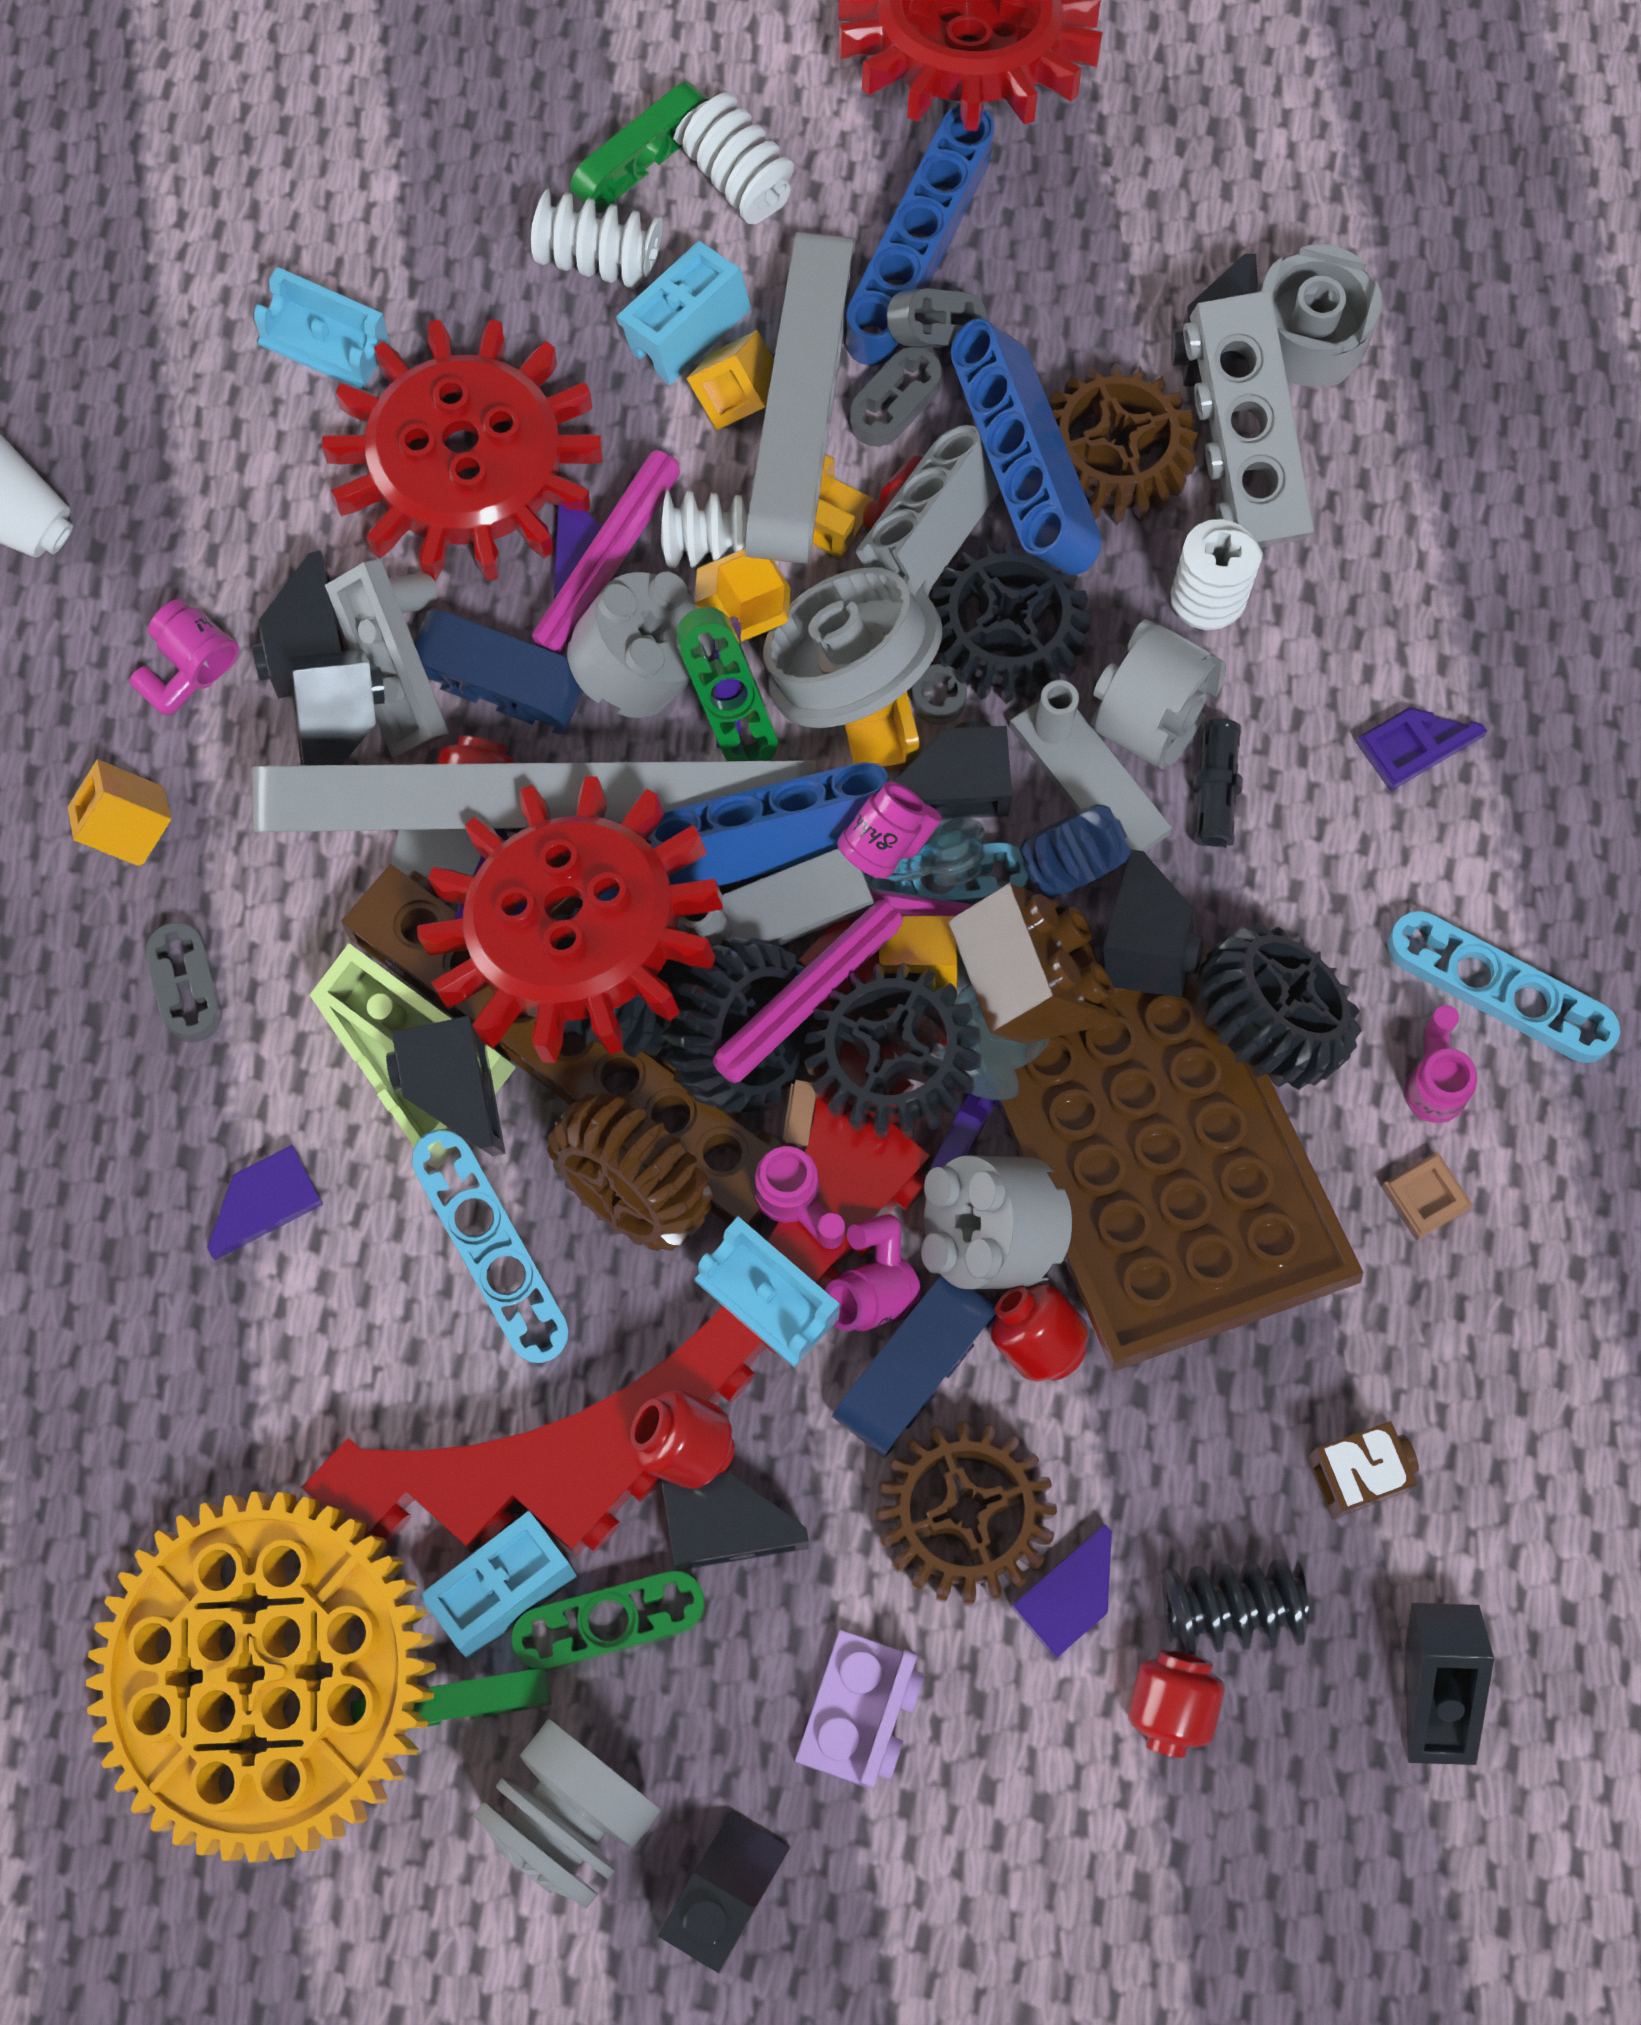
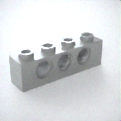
M1266 290L1198 303L1190 315L1191 322L1185 323L1183 326L1187 356L1189 360L1198 359L1202 382L1196 383L1194 386L1195 403L1200 420L1209 419L1213 442L1205 445L1206 463L1211 480L1220 479L1224 501L1216 505L1217 520L1225 519L1241 525L1258 542L1260 548L1305 540L1314 533L1271 291ZM1226 351H1236L1242 354L1249 365L1248 375L1241 378L1228 375L1221 367L1220 355ZM1244 410L1255 415L1260 425L1259 435L1254 438H1245L1238 435L1231 424L1232 413ZM1258 470L1268 477L1271 485L1268 497L1254 498L1245 491L1242 484V476L1245 471Z

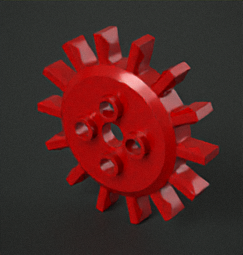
M839 0L838 20L847 21V23H839L838 53L840 59L872 56L863 61L861 89L868 96L900 79L910 85L907 118L918 121L930 108L935 97L961 102L960 116L965 130L977 131L983 115L984 102L1005 99L1025 125L1035 121L1038 96L1034 89L1035 85L1040 84L1072 102L1078 97L1082 70L1081 67L1074 63L1092 67L1098 66L1103 32L1091 29L1097 28L1101 0ZM965 35H970L977 37L980 40L975 42H965L961 39Z
M441 319L430 321L428 324L427 344L433 358L432 360L410 369L404 363L400 354L382 341L374 347L382 376L391 383L382 395L377 397L358 387L342 382L337 388L336 395L340 409L348 415L368 423L365 435H323L322 449L327 464H367L370 473L331 490L341 517L381 501L387 512L372 526L366 535L370 552L379 559L394 548L400 538L410 530L425 538L419 551L422 572L430 575L434 581H437L445 566L446 552L449 544H474L476 565L485 580L491 581L498 579L500 556L494 543L495 539L506 536L516 530L524 538L528 547L543 559L554 552L548 527L536 516L546 502H551L558 506L561 504L568 510H580L588 513L591 507L589 490L576 482L558 475L560 464L603 463L601 435L558 434L557 425L592 410V401L586 382L545 397L539 387L552 375L557 367L556 351L553 345L545 341L531 353L521 367L516 369L501 362L506 351L501 321L489 320L481 336L478 355H452L451 337ZM462 396L454 404H447L442 401L446 398ZM501 421H506L513 425L509 431L504 433L492 430L493 426ZM460 430L470 431L478 437L477 444L471 450L463 453L453 452L445 446L447 438L452 433ZM415 439H425L428 441L427 446L421 450H412L408 447ZM472 467L479 470L478 475L472 479H463L458 476L465 468Z
M585 776L578 795L576 815L551 819L550 809L533 785L520 789L521 811L529 824L528 828L505 841L497 835L493 827L473 817L465 824V828L477 853L486 859L476 875L471 876L451 869L433 867L428 876L438 897L449 902L464 904L463 918L418 925V938L428 955L468 950L471 956L469 960L431 983L448 1010L487 986L495 993L472 1025L482 1043L491 1048L497 1045L517 1016L522 1012L536 1017L532 1031L533 1046L543 1063H556L563 1044V1030L566 1021L590 1017L592 1030L596 1038L611 1055L623 1050L622 1028L613 1013V1009L620 1007L637 995L646 1002L651 1011L669 1021L680 1013L667 983L656 977L667 959L690 966L712 968L716 957L709 940L695 933L677 930L678 917L724 909L723 897L715 878L671 884L670 876L706 855L707 852L700 834L694 825L657 847H651L646 840L665 815L656 793L646 789L619 824L604 819L607 810V798L598 776ZM609 889L619 890L618 895L610 901L599 900L605 891ZM566 897H577L583 900L581 910L573 918L561 921L550 918V911L559 900ZM518 904H527L526 909L521 914L510 916L519 906ZM568 937L576 938L571 947L565 950L555 949L560 940Z

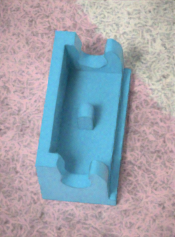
M698 241L619 313L616 318L618 324L624 329L631 352L640 360L648 354L653 361V367L657 375L671 385L751 310L741 268L701 241Z
M276 267L269 279L270 292L273 294L270 307L266 308L260 304H257L255 307L254 320L260 335L257 341L258 345L342 383L363 390L378 366L374 347L382 341L390 345L383 313Z
M737 1217L725 1230L724 1241L712 1255L706 1253L702 1257L698 1265L699 1275L695 1278V1282L795 1368L839 1319L840 1304L741 1218Z
M528 1511L419 1596L458 1650L470 1661L512 1629L525 1612L540 1607L578 1576L531 1512Z

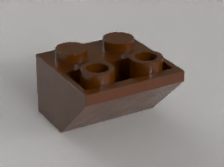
M1008 883L948 921L991 1034L1027 1044L1109 1025L1119 1019L1111 1000V996L1114 994L1112 981L1104 968L1096 962L1089 941L1092 939L1091 928L1086 918L1078 909L1046 898L1042 894H1036Z

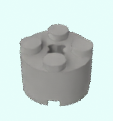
M1311 244L1301 247L1297 254L1289 256L1284 260L1281 257L1273 263L1265 276L1261 291H1271L1287 381L1302 386L1336 385L1344 381L1360 365L1366 354L1381 313L1382 292L1377 280L1374 284L1371 277L1365 271L1366 264L1357 255L1333 245Z
M632 572L614 578L604 587L577 622L572 639L568 643L567 658L570 670L576 682L587 696L598 704L604 699L612 705L621 708L617 714L631 718H644L663 711L686 687L691 678L681 656L676 632L681 619L690 611L697 609L694 604V599L688 594L685 582L671 572H660L657 575L645 572ZM710 632L699 635L698 639L704 645L709 657L714 650L715 643Z
M1144 619L1134 631L1127 648L1129 653L1120 667L1114 663L1108 665L1096 684L1093 695L1102 700L1092 718L1091 727L1101 736L1159 769H1164L1165 763L1171 766L1178 760L1202 723H1204L1208 716L1201 712L1206 700L1205 693L1207 692L1217 697L1225 677L1226 662L1162 625H1156Z
M961 1156L948 1162L944 1167L933 1168L928 1173L924 1183L927 1199L924 1211L925 1239L921 1248V1256L925 1267L932 1273H940L949 1283L963 1289H1006L1017 1286H1024L1026 1288L1044 1283L1049 1278L1043 1276L1048 1272L1052 1264H1061L1066 1256L1072 1232L1071 1206L1064 1188H1055L1047 1172L1054 1171L1047 1163L1040 1159L1021 1156Z

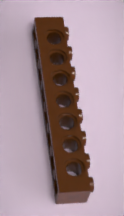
M390 863L341 920L349 939L452 1017L471 1016L476 1020L479 1013L495 994L488 986L448 1010L431 983L471 958L469 951L463 950L446 954L428 955L422 944H414L407 940L411 931L418 925L453 920L456 912L438 899L439 897L429 879L421 873L412 870L407 876ZM528 1016L523 1019L514 1020L506 1034L494 1048L570 1106L574 1102L578 1103L587 1093L597 1095L602 1092L611 1095L614 1099L618 1097L626 1099L634 1109L643 1108L648 1117L654 1121L659 1114L668 1109H678L685 1112L690 1118L686 1127L681 1131L670 1134L681 1139V1146L688 1153L696 1156V1166L706 1173L709 1180L707 1185L710 1186L714 1196L710 1201L712 1206L710 1211L728 1225L739 1217L753 1230L765 1216L756 1203L754 1193L755 1173L758 1163L766 1153L785 1145L765 1131H761L756 1137L737 1122L740 1118L738 1112L727 1113L718 1110L715 1105L713 1107L708 1106L688 1096V1090L673 1081L676 1069L664 1061L665 1056L659 1055L656 1060H653L642 1051L635 1058L628 1056L623 1050L610 1055L602 1044L591 1041L587 1044L584 1051L576 1056L566 1057L559 1054L556 1063H543L533 1046L532 1031L536 1017ZM563 1031V1037L570 1034L580 1035L575 1031ZM617 1072H630L639 1079L637 1086L627 1094H613L604 1088L607 1079ZM718 1147L732 1148L741 1156L737 1166L725 1172L711 1169L705 1163V1159L713 1149Z

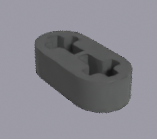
M930 288L898 292L892 297L887 312L888 327L895 340L900 344L916 347L951 349L957 332L964 324L974 319L988 321L987 311L977 295L968 292ZM914 314H925V324L915 321ZM951 314L960 317V325L951 324Z
M909 347L896 353L852 401L850 410L852 434L860 442L876 447L888 445L897 439L928 406L940 390L942 368L939 359L931 351L922 347ZM919 368L925 370V384L915 380L903 392L900 390L904 384V369L911 373L918 371ZM888 401L892 403L887 410L888 424H884L881 421H876L871 426L866 424L867 409L870 412L877 413Z
M180 922L168 923L158 928L150 936L146 946L147 960L160 1015L165 1026L177 1039L188 1043L200 1042L209 1038L218 1029L222 1019V1008L208 950L199 933L190 925ZM175 940H181L185 948H194V951L184 954L187 974L181 976L177 975V971L169 959H161V956L171 952L170 943ZM191 988L192 995L199 1006H208V1009L198 1013L199 1023L188 1026L183 1017H175V1014L184 1011L185 1005L181 991Z

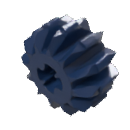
M1095 804L1087 809L1084 808L1077 813L1048 825V827L1025 839L1019 849L1025 862L1023 866L1031 882L1035 883L1040 893L1047 897H1056L1062 893L1066 894L1095 879L1103 877L1104 874L1117 869L1119 865L1125 863L1131 854L1126 840L1128 836L1120 819L1114 816L1110 807Z

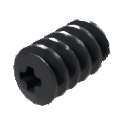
M1282 1559L1273 1560L1268 1567L1266 1579L1260 1566L1255 1561L1247 1562L1243 1565L1239 1581L1230 1565L1221 1564L1216 1568L1212 1583L1206 1571L1201 1566H1195L1189 1571L1186 1586H1184L1179 1573L1174 1568L1163 1571L1162 1593L1168 1638L1172 1642L1174 1636H1180L1189 1655L1196 1654L1200 1634L1208 1635L1216 1653L1223 1652L1227 1632L1233 1631L1242 1650H1250L1253 1633L1256 1629L1262 1630L1269 1648L1277 1647L1281 1627L1289 1628L1296 1646L1304 1645L1309 1622V1603L1304 1571L1298 1560L1295 1564L1293 1575Z

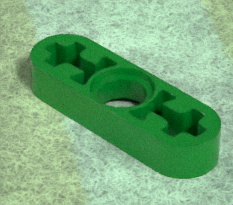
M683 82L675 86L578 166L571 179V192L584 204L588 198L594 199L596 213L605 210L649 174L645 169L654 162L660 165L683 146L673 139L676 128L691 110L710 99L691 82Z
M702 607L690 611L678 624L677 640L684 664L726 761H771L778 747L773 723L730 618L723 611L712 607ZM710 632L711 637L715 639L720 656L719 659L709 662L704 645L698 639V636L702 633ZM737 679L744 683L745 687L742 693L732 700L722 701L715 699L711 695L712 688L722 680ZM746 717L751 734L756 738L754 743L745 745L744 741L740 738L735 722Z
M668 1571L531 1609L525 1612L515 1623L511 1636L512 1647L517 1658L528 1668L552 1671L685 1634L695 1628L704 1614L705 1599L699 1583L692 1576L680 1571ZM669 1585H677L680 1594H692L694 1603L684 1607L685 1619L679 1622H672L668 1612L649 1615L647 1617L654 1627L653 1630L639 1633V1613L630 1598L631 1594L644 1591L645 1606L665 1599L664 1588ZM606 1602L621 1605L627 1611L629 1617L625 1633L613 1641L598 1639L592 1634L589 1626L590 1616L594 1609ZM579 1609L578 1629L588 1645L586 1649L573 1652L574 1639L572 1637L553 1643V1655L548 1658L541 1659V1655L536 1649L525 1648L524 1639L534 1635V1623L545 1621L548 1628L554 1631L570 1627V1624L564 1614Z
M547 1669L518 1671L426 1687L434 1692V1699L415 1702L413 1711L421 1714L428 1720L427 1727L441 1725V1721L470 1716L471 1720L545 1707L552 1704ZM365 1698L350 1702L353 1722L357 1723L364 1715L366 1709Z

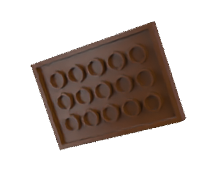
M1206 945L1203 948L1201 964L1207 959L1206 956L1209 953ZM1201 966L1198 974L1188 973L1182 998L1114 988L1111 1000L1119 1019L1109 1025L1027 1044L991 1034L985 1020L971 1025L980 1029L981 1042L975 1045L973 1049L981 1054V1068L1019 1156L1034 1157L1047 1163L1054 1171L1047 1172L1055 1188H1064L1071 1206L1072 1232L1069 1248L1064 1260L1112 1372L1361 1283L1364 1273L1269 1075L1265 1074L1256 1078L1252 1067L1245 1061L1236 1063L1235 1053L1229 1046L1218 1044L1220 1039L1218 1031L1204 1023L1209 1012L1200 1007L1196 1001L1201 991L1195 980L1201 973Z

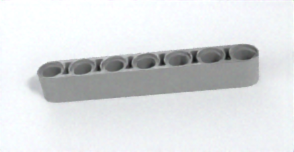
M796 232L748 514L745 546L746 558L809 564L851 290L850 270H853L855 256V238L803 232Z

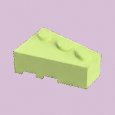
M348 943L311 992L310 997L352 1059L358 1063L377 1091V1096L386 1109L392 1113L414 1148L418 1139L427 1132L436 1129H451L405 1099L402 1095V1090L394 1091L389 1079L386 1063L387 1053L395 1051L392 1032L451 1020V1018ZM486 1045L496 1095L516 1067ZM439 1141L432 1143L428 1146L431 1158L425 1163L439 1169L456 1146L445 1149Z

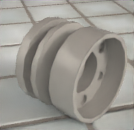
M548 1719L520 1755L526 1766L539 1779V1783L529 1792L521 1786L502 1778L495 1787L519 1807L509 1820L501 1812L484 1801L473 1816L485 1827L496 1845V1849L523 1873L549 1893L551 1891L573 1899L584 1908H588L598 1893L575 1874L576 1870L585 1861L605 1878L610 1879L615 1873V1869L596 1846L597 1843L606 1834L616 1841L634 1848L661 1813V1810L568 1733Z

